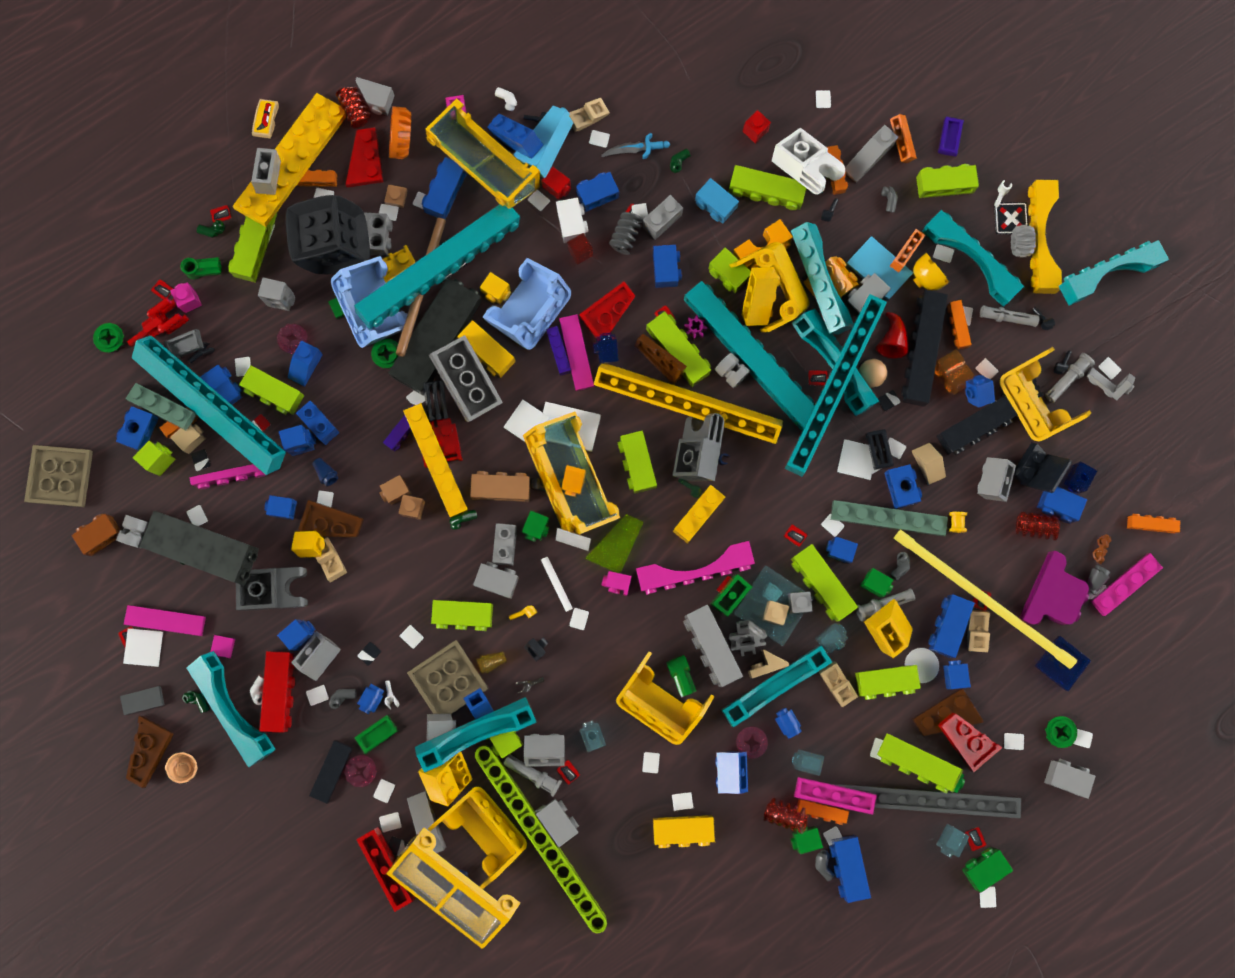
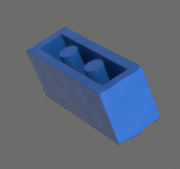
M498 114L487 127L498 142L531 159L543 146V143L532 129L501 114Z
M445 157L443 162L439 163L437 175L430 182L429 193L424 195L422 199V207L425 213L445 220L467 175V172L452 159Z
M953 594L943 599L941 616L939 615L935 621V633H932L929 638V650L949 658H956L975 604L974 602Z
M850 835L831 839L832 845L829 848L832 858L835 857L836 860L834 872L836 878H839L841 883L838 886L840 897L844 898L847 903L871 898L858 837Z

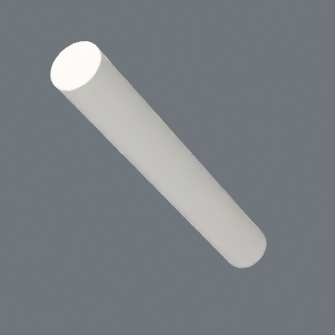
M549 558L541 559L565 611L573 609Z

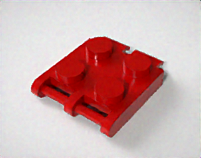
M450 418L437 420L438 427H435L433 421L430 422L444 456L457 454V456L445 458L446 461H463L456 424H452ZM423 457L424 467H425V468H428V466H427V464H426V462H425V460H424V457Z

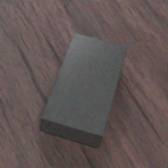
M197 329L164 342L166 349L177 358L204 348L200 331Z
M161 686L120 696L124 715L165 705Z

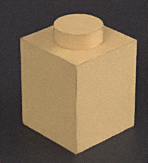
M196 423L194 425L191 424L187 431L180 428L170 437L182 451L188 454L206 439L202 435L204 431Z
M771 600L768 601L762 620L783 626L789 606Z

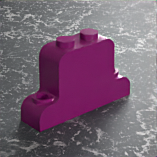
M1055 550L1048 552L1019 616L1028 625H1039L1043 617L1059 625L1073 624L1079 620L1081 616L1080 609L1089 598L1088 584L1064 571L1067 564L1066 557Z

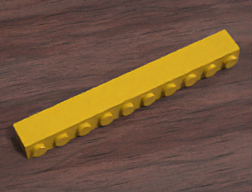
M604 362L598 367L593 384L703 421L707 415L718 413L724 418L725 428L776 444L782 428L783 420Z

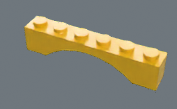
M1035 180L1028 188V197L1030 198L1028 214L1031 216L1029 226L1034 227L1036 233V247L1030 261V268L1033 269L1031 287H1033V293L1056 294L1060 290L1059 285L1062 284V270L1055 263L1049 252L1045 230L1048 214L1059 198L1058 180Z
M420 403L403 410L449 517L451 518L468 511L422 404Z

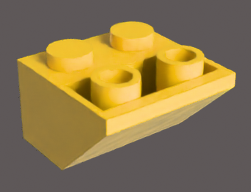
M896 599L891 600L864 621L880 650L888 656L894 658L909 646L913 628Z
M459 752L443 765L424 773L422 768L418 771L430 800L445 806H449L472 781V776L462 752Z

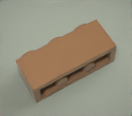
M477 471V474H472L470 497L472 500L530 502L531 479L525 473H515V476H507L505 472H496V475H488V472Z

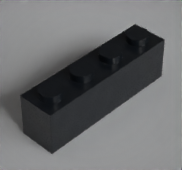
M1005 395L941 432L936 437L947 455L951 453L957 455L965 450V445L970 443L973 446L980 442V437L984 434L988 437L997 432L996 428L1002 425L1004 428L1013 423L1012 418L1017 416V413Z

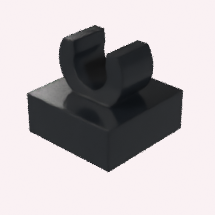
M544 637L538 642L532 638L524 648L537 662L546 653L543 648L548 642Z

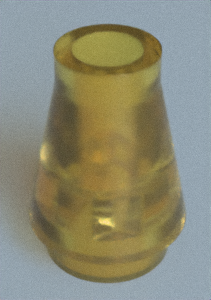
M503 651L480 655V658L476 659L481 674L485 672L488 674L501 664L507 662Z

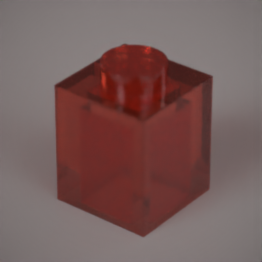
M584 233L567 242L568 250L576 264L593 256V248Z

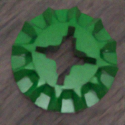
M105 323L95 330L93 342L100 351L111 353L118 351V348L123 345V338L125 336L122 329L116 324ZM109 333L111 336L116 337L111 339L110 344L107 340H103L109 337Z
M383 339L376 342L371 351L374 363L381 368L390 369L398 358L396 354L398 343L392 339ZM385 347L388 349L389 352H392V354L389 355L388 361L385 358V356H381L385 353Z
M1054 717L1048 721V725L1045 728L1046 738L1052 745L1058 748H1067L1076 741L1077 727L1067 717ZM1055 727H1064L1063 732L1066 736L1060 735L1057 737L1058 731Z

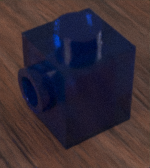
M602 333L596 337V343H593L594 354H598L599 362L619 361L615 334Z
M1080 461L1073 465L1064 484L1074 493L1085 492L1090 487L1097 470Z

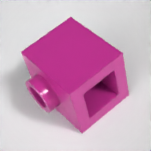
M188 282L175 286V289L170 290L178 308L184 313L202 306L195 289Z

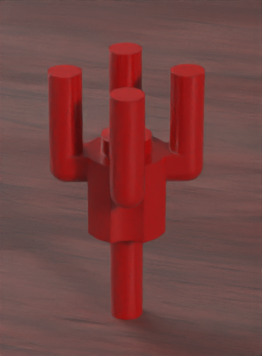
M166 297L147 311L149 318L141 323L143 330L129 339L127 343L133 347L136 340L145 338L148 335L155 338L164 332L171 334L188 322L189 318L185 314L181 316L177 313L168 319L165 314L175 308L177 304L174 299L170 301Z

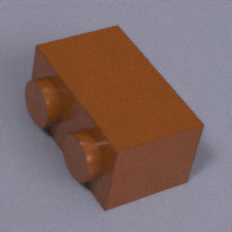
M99 514L88 525L85 524L77 528V532L71 536L83 555L92 556L114 542L121 529L113 516Z

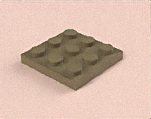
M33 445L24 502L85 508L93 451Z
M457 640L407 672L433 714H452L466 705L464 697L479 688L483 692L489 689Z

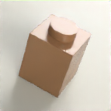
M401 475L380 485L382 491L379 494L384 502L388 501L391 505L402 500L403 495H411Z
M403 495L399 514L403 517L421 520L425 501L421 498Z

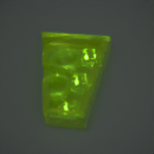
M626 514L585 559L621 574L644 522Z

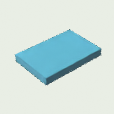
M872 236L846 263L862 279L868 274L872 276L874 273L891 288L884 296L887 301L913 274L906 266L900 272L891 268L890 264L895 259V256Z

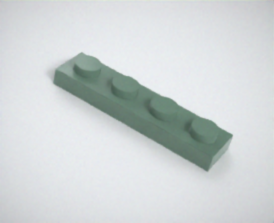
M135 383L125 398L129 402L187 431L196 417L194 412Z

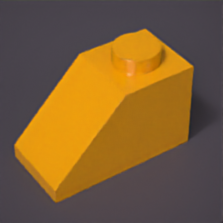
M569 465L566 466L561 488L565 491V495L576 497V494L581 495L586 470Z

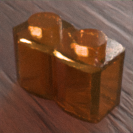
M957 349L936 361L935 372L944 379L945 388L948 392H952L953 395L965 389L966 381L974 377L973 372L966 365L964 358Z

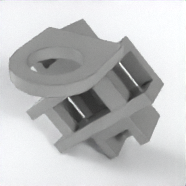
M750 620L736 622L737 632L730 633L729 636L731 651L740 650L741 656H745L744 652L748 651L756 654L755 647L766 645L764 641L767 637L766 631Z

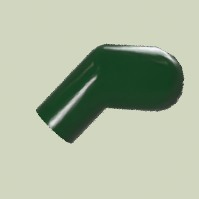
M687 148L671 157L670 170L673 173L680 172L682 170V161L691 157Z
M215 220L211 227L201 224L197 227L198 234L211 238L216 237L225 230L224 223L221 220Z
M470 510L451 517L449 521L451 529H460V523L477 519V513L475 510Z
M191 690L183 694V701L185 703L197 704L201 714L210 710L202 693Z

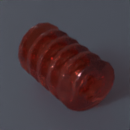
M355 86L341 88L335 95L349 123H351V127L359 129L367 124L371 114L367 112L368 108L364 105L365 102L361 99V94L358 93L359 89Z
M1021 512L1016 520V534L1022 530V535L1026 536L1029 531L1030 537H1034L1036 532L1039 539L1045 534L1046 540L1052 535L1053 541H1056L1060 532V522L1056 516L1044 515L1042 517L1041 514L1034 515L1033 513Z
M772 798L765 809L764 821L768 820L771 824L783 825L785 829L790 828L794 832L798 830L800 834H803L808 825L809 816L806 815V808H802L798 812V806L795 805L791 810V803H787L783 807L782 800L776 805V798Z

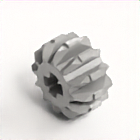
M1020 225L1013 229L1010 242L1013 255L1026 257L1034 253V248L1036 247L1034 227Z

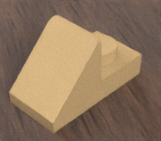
M761 650L766 665L763 666L762 662L752 665V670H749L748 674L750 678H755L787 667L789 663L766 650Z

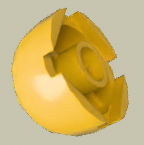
M927 253L916 261L913 267V273L916 278L913 281L919 288L924 287L929 291H935L949 283L947 277Z

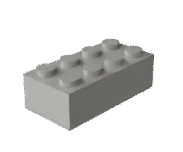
M465 335L429 354L466 422L472 421L503 403Z
M703 606L685 615L686 620L683 623L687 631H691L694 636L692 642L695 648H700L703 654L700 658L704 666H709L712 672L709 674L712 683L718 685V687H723L743 677L709 606Z

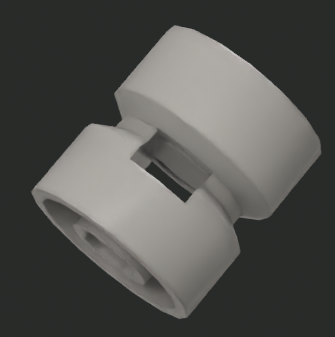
M733 353L727 355L715 368V371L721 377H726V382L733 389L751 372L744 364H739V359Z
M126 515L122 523L124 529L119 531L116 541L141 549L139 545L149 522Z

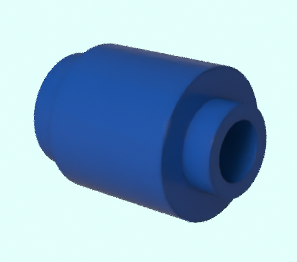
M373 684L366 687L357 703L360 705L359 710L367 714L370 712L375 713L384 697L382 695L384 690Z
M783 708L776 713L777 717L774 719L783 735H786L788 739L802 731L800 729L801 725L792 709L787 710V708Z

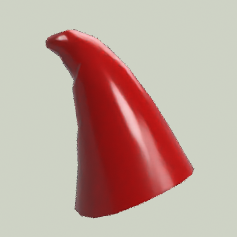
M887 312L885 314L890 319V325L887 333L876 346V351L886 358H901L908 353L905 325L900 316Z

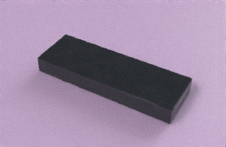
M337 740L333 741L310 792V797L326 804L329 803L353 747Z

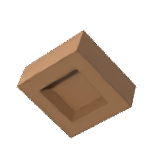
M388 185L385 204L404 208L407 188Z

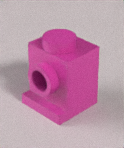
M609 571L608 575L603 577L602 586L609 588L608 592L620 594V591H623V595L627 596L631 576Z

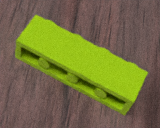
M735 165L728 192L736 197L745 196L753 201H765L773 206L782 205L786 206L789 210H800L806 187L795 179Z
M277 213L267 227L245 216L244 225L242 224L240 227L239 241L234 246V257L230 260L228 266L229 272L235 278L256 283Z
M664 311L647 324L646 330L660 347L687 366L682 376L691 387H694L710 375L711 365L706 358L702 359L698 354L700 351L697 346L690 344L685 331L678 329L671 314L667 315Z
M813 544L791 558L793 561L791 563L792 567L797 573L801 572L804 577L803 582L809 589L812 588L816 593L814 597L819 604L823 603L827 608L826 614L831 620L840 621L858 608Z
M888 733L877 753L881 757V762L889 766L893 763L899 766V771L910 775L912 772L918 775L917 780L927 785L930 781L937 785L936 789L946 794L948 791L954 792L963 772L961 768Z

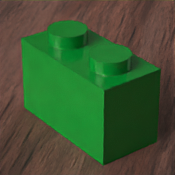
M735 574L710 605L723 616L728 617L752 586L741 576Z
M995 847L985 849L981 853L982 856L967 861L962 869L974 889L980 893L1013 871L1001 851Z

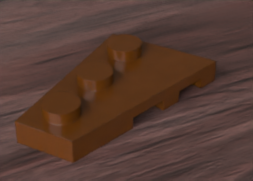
M642 334L637 339L635 347L675 385L680 380L687 366L656 344L651 338Z
M308 500L297 532L317 531L323 537H358L364 518Z
M960 688L912 718L922 736L942 732L938 724L951 713L957 714L971 725L984 722L963 688Z
M139 716L137 722L139 727L137 734L134 736L135 746L133 754L130 756L126 779L141 788H146L174 733L143 716Z

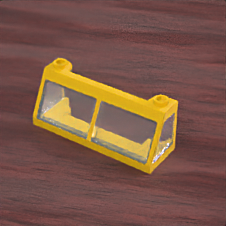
M423 828L407 844L386 874L483 949L511 919L520 902L507 894L502 895L498 901L433 851L436 846V838L426 828Z

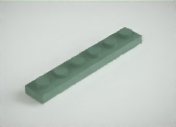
M834 500L832 502L830 520L896 530L901 529L903 531L944 537L946 536L948 517Z

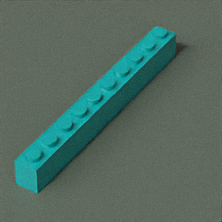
M499 204L355 304L356 314L369 329L380 326L384 319L396 315L401 307L410 305L418 295L427 293L435 283L440 284L445 279V276L457 272L462 264L471 262L475 255L485 252L492 243L501 241L509 231H515L519 227L520 216L513 208L508 209L505 205L501 206Z
M703 281L698 283L685 294L684 301L701 320L705 319V325L739 359V362L751 371L750 375L795 425L803 431L815 406L813 399L809 395H805L801 391V386L788 377L789 373L784 367L780 368L775 357L763 349V344L750 335L751 331L746 325H741L738 321V316L726 308V303L723 299L717 298L713 294L712 287L709 284H704Z
M871 294L867 297L784 469L801 477L805 474L887 304L886 301Z
M153 336L136 340L132 354L133 360L265 475L280 469L286 451Z

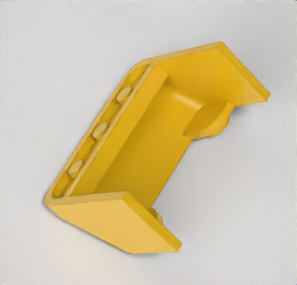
M779 242L771 243L729 264L732 268L754 258L759 267H774L777 275L780 277V287L787 300L780 307L782 318L761 328V332H770L794 320L809 307V299L784 245Z
M1053 347L1008 371L1000 378L1002 390L1029 436L1034 441H1043L1082 421L1091 414V411L1088 410L1071 418L1064 409H1057L1050 413L1041 397L1038 398L1037 394L1039 392L1035 390L1032 382L1041 373V365L1038 359L1054 351Z
M648 652L618 695L616 702L620 708L672 744L679 745L703 718L714 696L710 695L704 704H701L696 699H688L683 704L652 682L655 674L649 666L645 665L652 654Z
M474 787L428 828L431 831L440 822H443L452 830L458 829L461 825L487 855L482 861V868L489 877L479 886L482 889L495 880L527 847L525 837L481 787Z

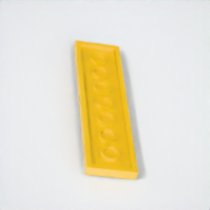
M316 93L275 148L281 160L276 194H258L250 182L234 203V210L267 227L348 116V109Z

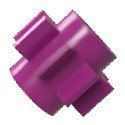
M698 315L694 319L689 317L687 320L689 324H684V329H688L687 336L691 335L693 340L698 336L703 338L702 331H707V327L703 326L705 319H698ZM692 326H694V327L699 326V329H698V330H697V329H694V330H693V329H692Z

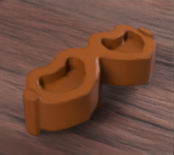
M1107 534L1097 540L1099 548L1093 552V558L1100 565L1104 562V556L1108 552L1107 548L1112 541L1111 537Z

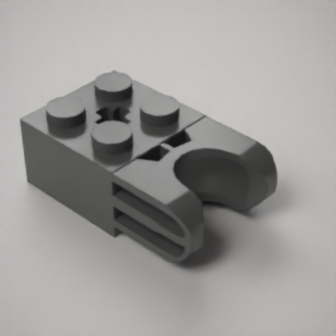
M709 414L705 417L704 421L691 416L687 417L683 438L679 439L673 471L674 477L687 481H715L724 429V418L720 414Z
M291 567L251 570L250 577L246 581L245 586L236 583V610L253 611L307 607L308 600L306 598L294 597L289 590L293 580L307 575V569ZM261 587V592L257 593L256 589Z

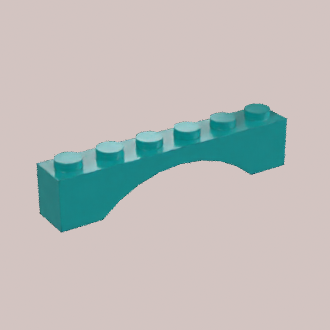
M941 210L922 230L935 244L954 247L971 257L985 275L990 295L1003 307L1024 287L1018 277L1010 274L1005 265L997 262L991 252L980 246L977 239L970 237L964 227L957 225L950 214Z
M805 222L792 229L791 233L829 334L839 335L851 329L854 323L849 310L837 293L828 273L823 254V241L817 225Z
M1159 240L1153 243L1147 241L1141 244L1137 250L1133 247L1125 251L1123 256L1117 254L1111 257L1109 262L1103 260L1095 264L1093 269L1087 267L1081 270L1079 275L1073 273L1065 277V282L1059 285V288L1068 305L1070 306L1082 301L1093 294L1097 284L1106 273L1125 269L1145 273L1167 262L1169 258Z
M816 309L804 312L792 322V325L800 337L815 348L833 369L842 346L833 334H829L824 320ZM855 368L843 394L845 402L855 416H858L878 403L879 400L860 372Z
M817 646L722 708L721 711L731 727H735L790 688L831 664L832 661L823 647Z
M214 651L201 655L186 667L248 767L262 761L276 750L266 733L251 726L234 707L226 688L224 666Z
M525 697L415 746L416 756L425 773L443 765L450 758L473 744L502 733L521 730L536 723V719Z

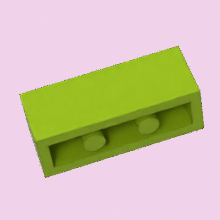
M962 164L958 167L947 165L938 169L926 167L920 170L916 177L919 198L971 194L979 187L976 165Z
M251 365L239 384L244 388L243 392L251 397L257 395L260 397L259 401L268 406L271 404L277 406L276 410L284 415L287 413L294 415L305 396L300 391Z
M643 430L620 436V442L617 443L620 453L624 452L625 460H622L624 470L628 471L630 478L627 479L629 489H633L634 494L656 489L657 483Z
M433 600L431 624H436V628L448 629V625L456 626L455 629L467 630V626L475 627L476 631H487V627L492 628L493 604Z
M917 665L855 673L858 695L864 696L865 700L875 699L877 694L891 697L896 696V692L903 691V694H913L915 689H921Z

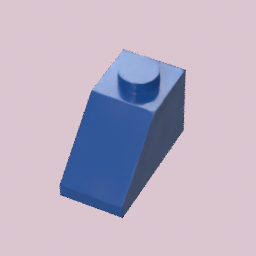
M301 340L292 356L287 378L305 387L323 355L321 351Z

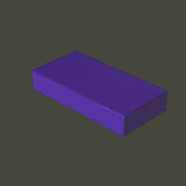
M945 117L938 153L957 156L964 120Z

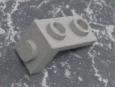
M1091 368L1087 374L1089 381L1093 385H1098L1108 397H1113L1116 400L1124 393L1126 395L1129 394L1135 387L1133 385L1135 377L1130 373L1117 386L1094 368Z

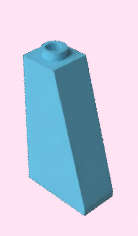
M552 106L533 130L543 143L541 149L532 159L517 151L513 156L522 164L527 163L529 168L534 165L540 170V176L545 178L573 125V121L569 117L570 113L563 107Z

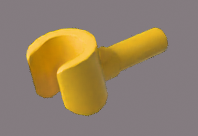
M530 605L520 612L509 615V618L513 620L524 614L531 618L537 613V610L534 606Z

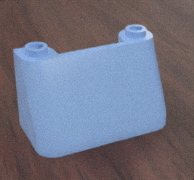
M381 256L340 269L331 278L333 291L356 342L361 348L402 332L407 318V313L400 311L396 315L384 319L380 326L369 329L355 312V304L386 283L384 277L388 268Z
M526 258L519 267L521 283L501 309L497 306H492L486 311L483 318L513 341L530 350L538 343L546 329L549 328L569 301L571 290L558 273Z

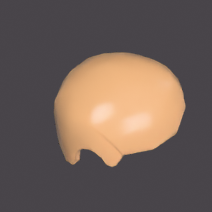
M866 360L859 368L860 374L870 388L878 387L886 380L887 368L880 360Z
M180 752L175 753L168 759L165 770L170 780L180 784L193 779L198 767L192 755Z

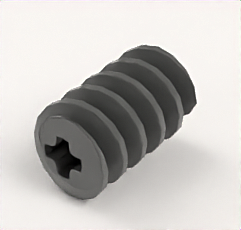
M623 212L620 215L621 219L618 220V226L615 227V233L612 234L613 239L609 241V245L617 252L629 255L630 252L626 248H633L629 241H636L632 235H638L635 228L641 229V225L637 222H643V218L634 213Z

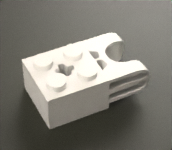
M801 128L775 146L772 162L814 194H820L824 191L826 185L824 177L837 181L845 174L843 163L828 153L827 147Z

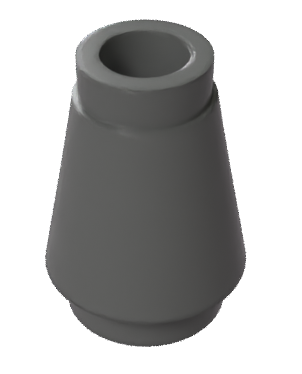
M1099 565L1092 568L1087 581L1089 586L1088 592L1096 595L1110 578L1109 574L1111 572Z

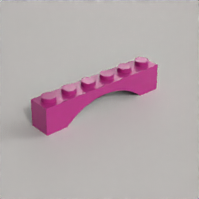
M746 541L730 545L719 559L697 570L674 571L653 564L636 568V574L641 592H646V595L656 593L657 588L661 587L668 590L676 588L675 584L682 582L683 585L695 583L694 579L702 578V581L713 579V575L718 573L721 576L732 574V570L739 569L740 572L751 569L750 566L754 565L755 562L750 543Z

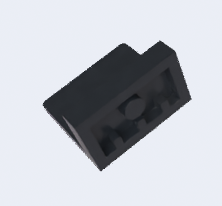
M1031 442L1015 468L1014 477L1023 486L1054 493L1072 461L1067 458L1047 454L1037 443Z

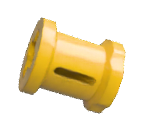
M950 512L951 528L949 532H967L965 528L967 512Z

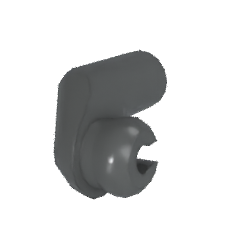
M884 186L881 195L886 196L888 199L886 211L895 213L898 196L893 187Z
M900 552L897 555V568L890 574L896 581L910 569V558L907 553Z
M336 690L329 699V706L332 709H337L345 699H356L357 690Z
M821 850L816 855L815 867L827 881H830L835 876L828 868L830 854L827 850Z

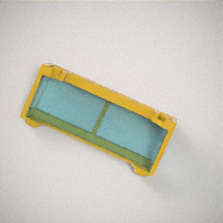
M456 98L426 128V138L431 145L439 147L494 195L496 201L501 206L505 205L508 209H511L540 187V170L534 165L529 168L527 163L522 164L471 119V114H466L461 109L464 104Z
M572 412L535 425L523 435V438L562 530L582 535L619 519L620 516L617 505L607 502L578 433L582 426L581 419L577 416L576 412ZM567 465L586 470L581 495L576 494V497L565 495V491L561 489Z

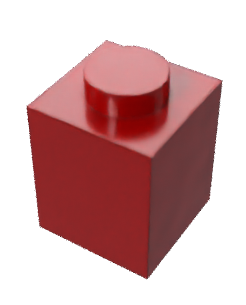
M757 110L745 122L743 133L756 144L769 131L771 122Z
M554 167L541 180L542 188L558 200L563 196L566 197L571 190L570 179Z

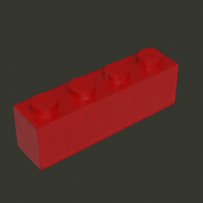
M266 651L260 731L288 732V728H291L292 717L289 715L290 708L293 707L294 702L291 690L295 686L293 668H296L291 662L295 659L294 653Z
M379 827L356 839L394 912L413 902L416 897L386 874L396 859Z

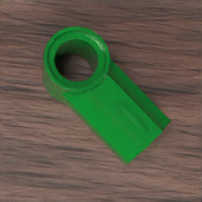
M219 257L196 260L185 258L180 265L184 274L193 280L202 276L221 275L222 272ZM190 266H195L193 271L188 272Z
M685 655L666 662L681 697L697 691L691 678L690 668Z

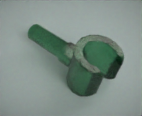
M683 479L678 480L688 489H691L690 496L697 499L700 498L702 490L699 486L692 485Z

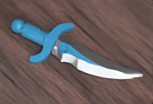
M652 133L646 136L645 142L638 141L637 143L630 142L617 145L607 150L601 157L619 153H637L646 150L642 155L643 159H646L650 155L651 150L663 149V147L668 148L670 143L668 141L650 142L652 138Z

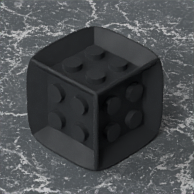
M325 195L295 203L287 208L286 232L288 249L292 261L297 266L314 274L329 275L336 274L340 269L369 260L370 245L367 221L363 210L355 203L342 196Z

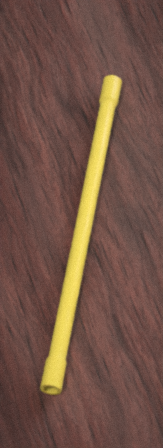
M900 529L895 535L894 539L913 551L1028 636L1066 667L1071 669L1076 664L1077 659L1053 644L938 559Z

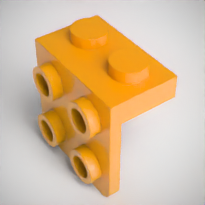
M834 256L825 261L830 278L840 298L848 291H852L859 286L856 282L858 281L854 273H849L845 267L846 263L842 258ZM807 278L804 284L815 297L810 281Z

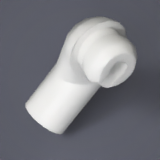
M498 87L495 96L505 100V109L514 111L515 106H517L514 94Z
M260 674L250 689L252 700L256 705H262L264 676Z

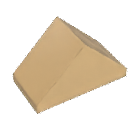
M930 443L912 450L928 485L946 477L943 457Z

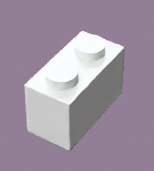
M578 198L557 201L556 207L564 243L586 239L585 233L588 232L587 222L582 219V215L585 214L583 203L579 204Z

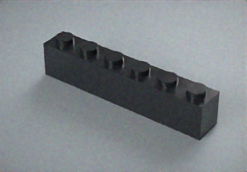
M925 290L922 295L918 296L917 306L919 310L915 314L913 321L916 327L915 331H912L910 342H913L912 349H909L907 360H910L909 367H906L904 372V378L907 379L906 384L903 385L901 390L903 403L923 407L929 404L948 294Z

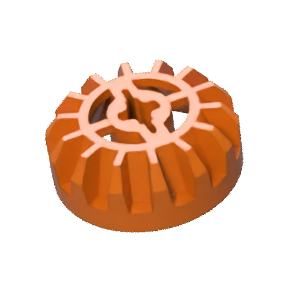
M392 106L389 158L404 159L409 155L411 112L404 107Z

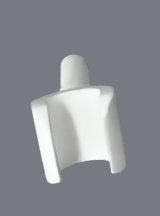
M1005 180L1002 181L998 187L999 196L994 206L999 207L1002 198L1011 189L1012 183L1009 187H1005L1003 184Z
M385 681L387 697L384 702L391 710L390 704L394 702L396 707H399V701L393 695L390 681Z

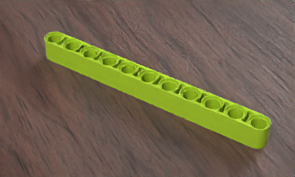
M483 745L479 747L475 752V759L590 930L594 933L603 932L607 926V918L592 894L541 823L535 810L499 757L495 755L490 746ZM482 749L489 751L490 757L488 760L480 758V751ZM492 766H498L501 769L500 776H493L491 774ZM508 782L512 785L510 793H505L502 790L503 783ZM515 799L523 801L522 809L514 808L513 801ZM532 816L535 824L532 826L526 825L524 818ZM537 833H544L546 836L545 842H538L535 835ZM548 850H555L558 856L555 859H549L547 857ZM561 866H565L568 868L569 873L566 876H561L558 873V869ZM576 883L581 889L579 892L573 893L570 891L569 886ZM582 901H590L592 907L588 910L581 907ZM596 917L603 920V924L599 927L594 926L592 920Z

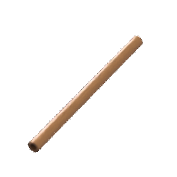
M437 218L426 255L439 246L446 220L443 218ZM421 294L410 305L396 350L398 356L404 357L422 302L423 295Z

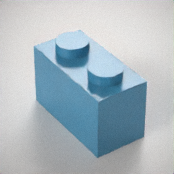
M711 178L697 192L695 197L697 206L702 210H707L715 221H720L722 224L737 209L739 203L736 198Z

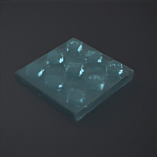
M765 565L752 584V588L737 607L734 615L743 621L750 620L765 630L767 637L784 646L804 613L789 614L788 609L783 626L772 624L762 620L767 602L771 600L789 606L788 594L806 591Z

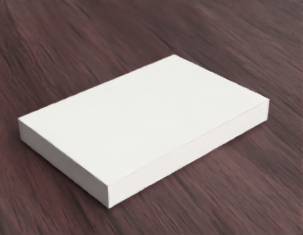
M545 402L540 424L543 421L544 414L550 417L549 421L576 412L582 422L578 433L585 450L592 452L601 415ZM562 424L545 430V441L581 448V445L570 443Z

